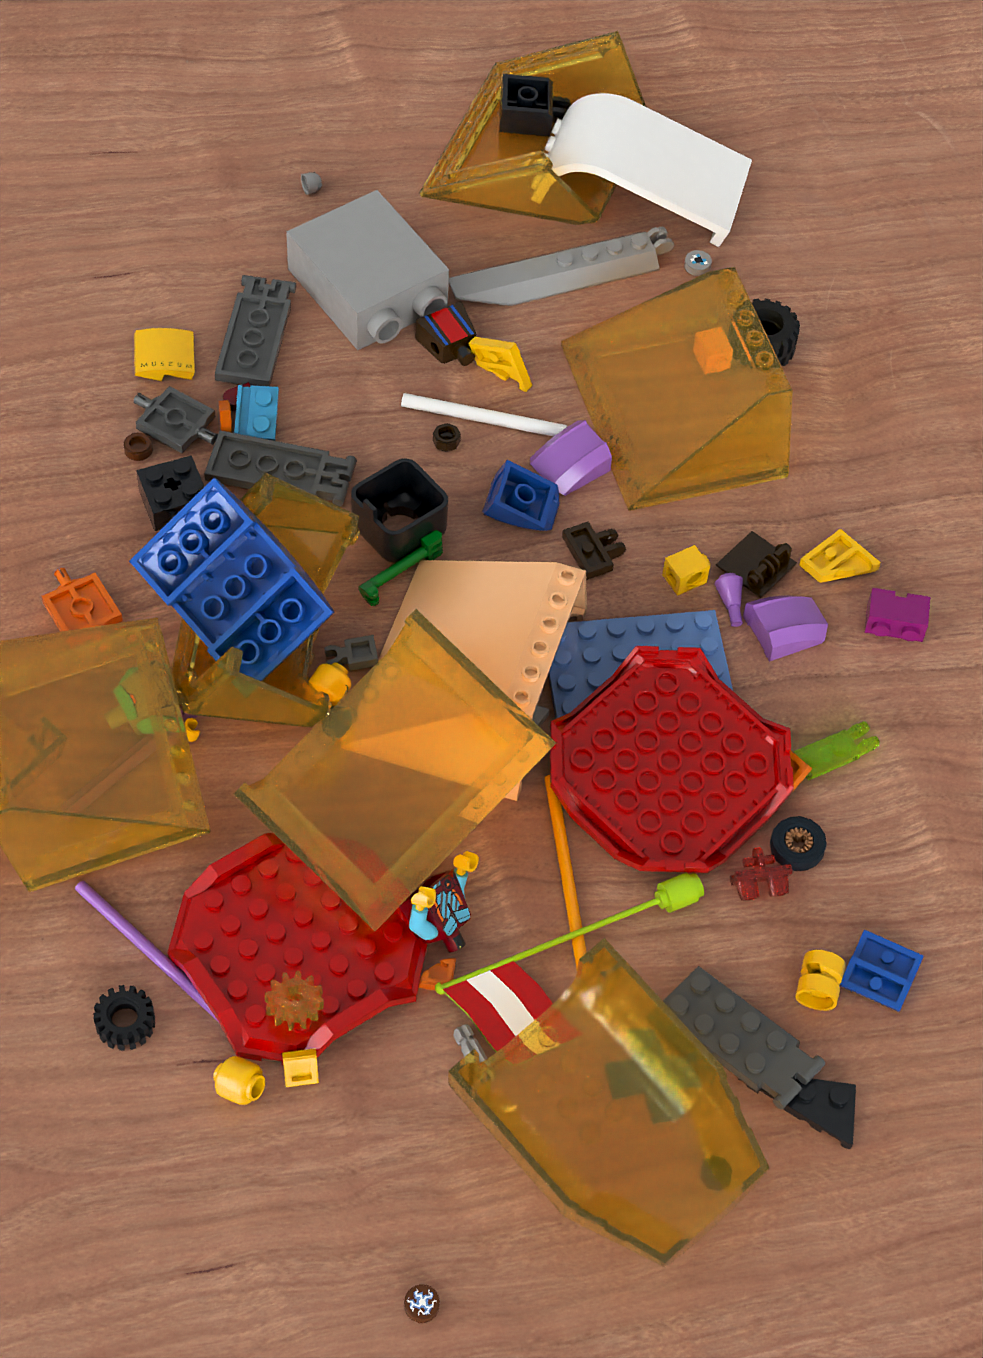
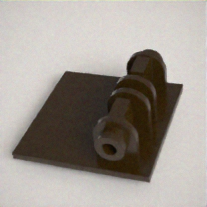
M751 531L716 566L725 573H735L743 578V586L762 598L797 562L790 558L792 548L789 544L783 543L774 547L758 534Z

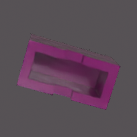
M872 587L867 604L864 633L901 638L906 641L923 642L929 623L931 597L907 593L906 598L895 596L896 591Z

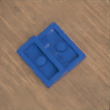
M864 929L839 986L900 1012L924 955Z

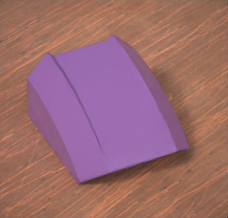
M578 420L546 442L530 458L531 466L541 477L557 484L559 493L564 496L609 472L612 462V455L607 443L592 430L586 420Z
M786 595L758 599L746 603L743 614L744 620L753 630L769 662L822 644L825 641L828 623L811 597Z

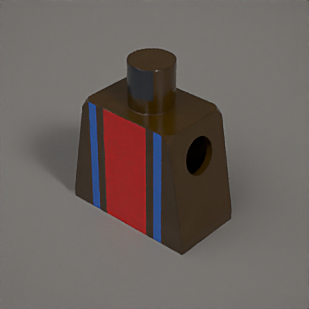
M461 302L416 319V340L440 363L446 364L457 359L462 366H467L473 362L475 355L468 343L476 337V330Z

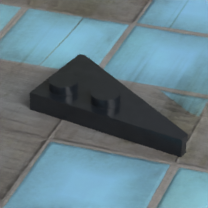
M813 1078L805 1085L796 1079L795 1081L801 1085L802 1090L783 1110L799 1120L808 1122L818 1132L821 1133L823 1130L841 1141L842 1147L851 1149L854 1135L856 1085ZM746 1084V1086H747L749 1089H751V1090H753L754 1092H756L753 1088H751L749 1085ZM760 1088L756 1092L758 1094L759 1091H761L770 1098L774 1099V1097L770 1095L768 1092H766L763 1088Z

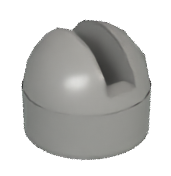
M308 172L301 175V183L305 194H312L320 190L322 179L317 173Z

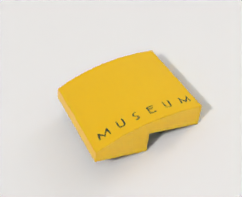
M173 328L136 330L134 333L135 376L162 381L164 375L192 380L195 374L193 331Z

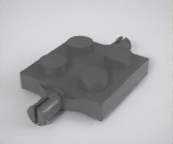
M170 386L160 396L152 400L141 393H137L134 397V403L145 408L144 414L136 421V428L139 431L180 453H183L198 438L209 442L211 445H214V442H216L218 434L206 429L215 418L214 409Z

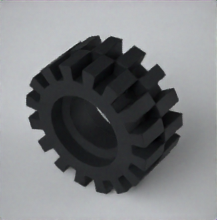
M120 985L119 992L116 993L113 987L108 989L109 996L106 997L102 994L99 997L100 1004L96 1003L94 1006L95 1013H93V1018L100 1040L103 1043L107 1041L108 1047L112 1049L117 1044L120 1051H125V1045H130V1050L136 1049L135 1043L138 1041L142 1046L146 1043L145 1036L149 1038L152 1036V1028H155L156 1023L150 997L146 998V993L142 989L137 993L136 987L131 985L129 991H125L124 985ZM121 1009H132L137 1013L135 1023L127 1027H117L114 1025L112 1016Z

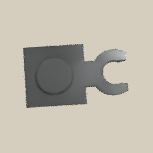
M374 635L344 640L345 647L340 648L336 645H329L324 648L326 658L336 657L326 660L327 664L332 665L334 662L342 666L348 664L349 671L379 666Z

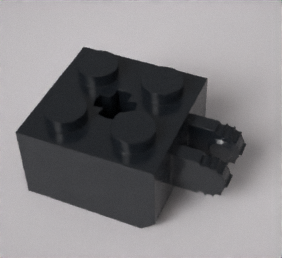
M503 74L500 91L499 132L550 137L552 123H555L557 118L563 119L571 106L570 99L553 96V82L549 78Z
M192 455L136 470L139 493L154 531L161 530L204 488Z

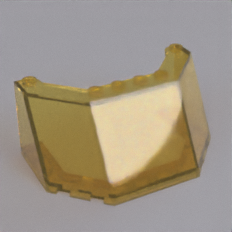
M265 473L240 501L282 543L324 595L346 548L349 545H354L359 537V516ZM182 618L168 689L174 692L173 696L178 704L183 705L182 710L184 713L196 716L312 728L321 719H325L329 715L332 706L329 701V695L322 691L318 692L309 682L310 677H308L309 667L314 659V652H312L313 642L317 638L319 629H316L263 681H259L239 672L243 655L242 650L231 647L215 661L208 653V647Z

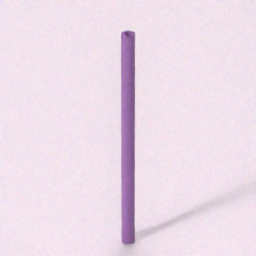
M81 881L76 885L75 890L218 1021L190 979L179 967L85 881Z

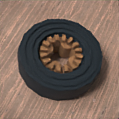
M801 816L788 817L781 820L773 829L770 839L771 853L775 860L783 867L794 871H806L815 867L823 859L827 846L825 833L821 827L813 820ZM793 840L797 843L800 841L804 842L803 848L799 846L792 847Z

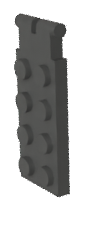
M242 276L241 285L245 286L243 293L238 292L215 370V381L235 384L249 382L253 386L271 385L291 310V300L288 297L290 292L295 293L296 282L272 279L270 285L266 284L267 278Z
M220 430L204 476L205 481H211L213 478H216L225 485L316 502L317 498L332 500L335 506H343L349 488L348 482L351 481L357 459L354 456H347L346 459L332 457L329 451Z
M699 966L656 1007L657 1016L696 1046H701L704 1052L756 1092L763 1088L774 1097V1105L781 1110L802 1090L801 1085L795 1080L797 1079L807 1085L826 1065L820 1056L816 1055L814 1058H811L799 1049V1040Z

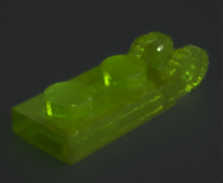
M866 721L857 723L847 731L846 729L795 750L794 753L813 768L806 776L807 780L814 779L858 760L860 756L877 748L880 744L877 736L866 738L858 745L853 741L869 731L870 726Z

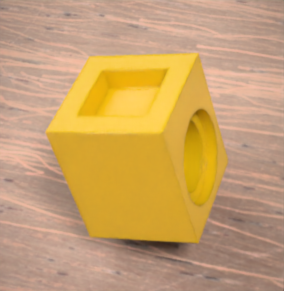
M693 545L666 557L662 575L678 596L707 583L710 562L707 556L701 554L698 548Z

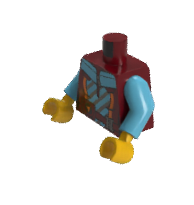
M465 851L463 855H457L453 860L454 866L457 867L456 869L429 876L397 903L409 921L410 930L418 935L423 943L430 944L442 940L449 953L455 952L466 945L459 928L470 920L471 917L465 900L464 887L468 878V872H473L477 868L479 862L477 854Z

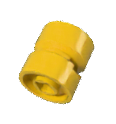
M811 950L805 953L800 972L802 976L799 978L795 995L796 1000L803 1006L814 1010L827 1011L834 1009L838 1002L839 984L842 981L845 969L844 960L839 955L825 950Z

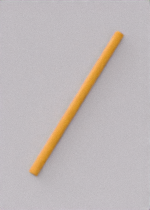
M547 775L544 780L571 933L582 928L562 806L550 787V775ZM583 934L571 939L578 973H586L590 970Z

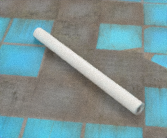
M407 393L403 394L401 407L552 437L567 427L564 424Z

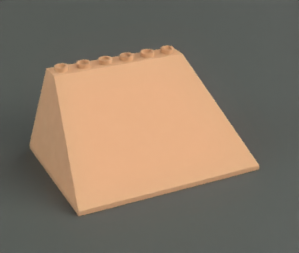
M421 560L378 659L379 666H375L353 718L352 725L345 737L342 750L517 801L522 786L521 778L535 708L568 619L570 617H577L578 621H583L587 611L586 570L557 562Z

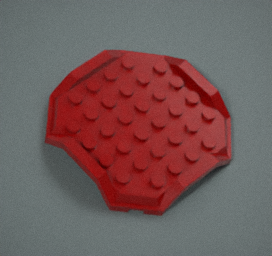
M635 646L610 678L570 713L550 722V787L568 815L615 860L639 871L708 873L726 862L762 828L792 793L794 784L793 767H791L790 759L791 732L790 728L762 718L718 678L701 648L677 647V650H659V646Z
M297 831L264 833L210 864L184 892L167 953L168 958L185 972L213 1012L236 1056L256 1061H262V1058L281 1061L283 1065V1052L316 1049L318 1058L334 1040L386 1008L416 1002L428 944L423 943L420 937L410 930L409 921L397 904L408 894L376 852L356 841Z

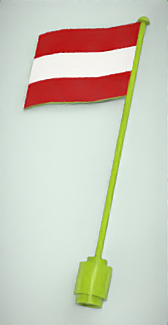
M686 872L657 884V891L654 893L655 899L442 985L438 982L435 985V991L440 995L445 993L468 1015L490 1047L511 1066H515L584 1037L582 1033L563 1018L540 985L515 963L516 961L657 904L661 909L665 908L669 913L698 902L700 897L704 896L702 882L696 873L688 874Z

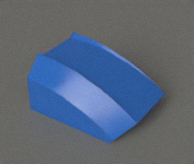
M506 460L497 471L491 483L482 512L493 519L521 528L541 531L552 530L560 504L559 488L557 484Z

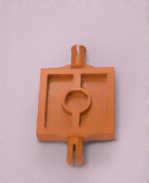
M60 568V571L57 569L54 576L61 585L56 590L41 597L44 606L68 645H71L86 637L93 636L99 648H104V644L107 647L110 644V640L104 630L122 622L123 619L120 610L96 573H92L86 577L72 580L65 568Z

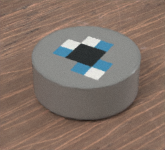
M691 251L685 258V270L694 276L706 275L710 271L712 259L704 251Z

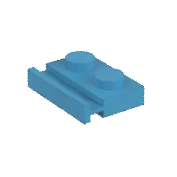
M238 385L234 433L276 441L279 387L253 385L242 387V385Z

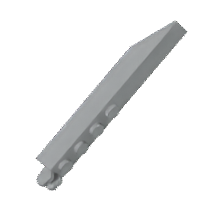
M659 226L658 228H652L649 232H637L449 278V285L457 300L513 306L659 271L657 255L671 251L674 243L671 238H666L668 235L667 229Z

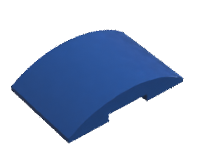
M213 478L129 560L168 606H172L208 647V653L245 695H249L334 613L324 595L289 551L216 478Z

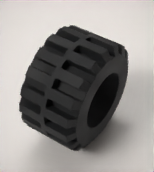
M766 298L764 301L753 299L752 303L747 301L743 303V307L739 306L735 314H733L728 338L735 351L733 358L736 361L740 360L741 365L745 367L751 366V369L756 371L757 368L763 371H769L770 368L777 370L780 369V365H787L794 356L800 331L797 315L795 312H790V307L787 305L782 306V302H772Z

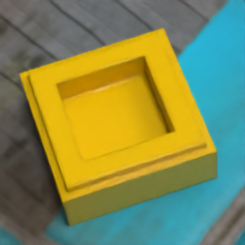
M316 1049L282 1053L286 1087L319 1083Z

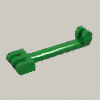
M437 530L429 533L421 539L420 548L358 586L359 592L367 603L371 606L378 605L379 592L377 588L422 559L434 560L441 556L443 553L442 533Z

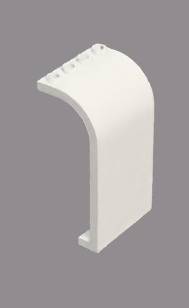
M608 93L587 95L575 101L569 107L562 120L557 118L551 131L555 135L554 137L550 136L544 149L548 151V154H543L538 168L542 170L541 172H536L531 183L535 187L532 198L541 201L551 183L561 175L571 172L592 173L713 231L710 243L718 247L722 244L731 230L752 159L620 95Z

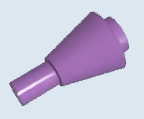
M725 573L715 581L714 585L729 612L731 626L738 627L743 624L740 612L743 578L735 573Z

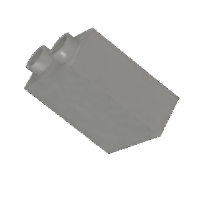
M378 190L286 231L288 270L357 350L374 342L387 343L394 339L401 329L415 323L416 319L448 307L449 269Z

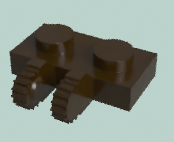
M588 521L564 529L562 532V538L580 569L586 570V580L613 571L614 564L612 559L626 552L624 543H613L619 536L617 531L612 528L595 533Z

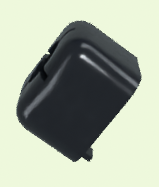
M408 458L399 459L357 483L352 488V523L355 529L383 559L396 563L420 548L421 539L436 530L440 531L442 535L445 533L448 518V496L415 461ZM387 513L391 517L404 515L412 519L416 518L414 522L398 531L388 530L383 525L387 520Z

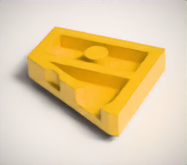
M474 337L468 343L475 355V361L478 366L493 372L504 381L509 377L519 382V389L523 392H527L533 386L516 343Z
M839 529L803 556L799 566L819 583L876 572L879 570L881 562L842 529Z

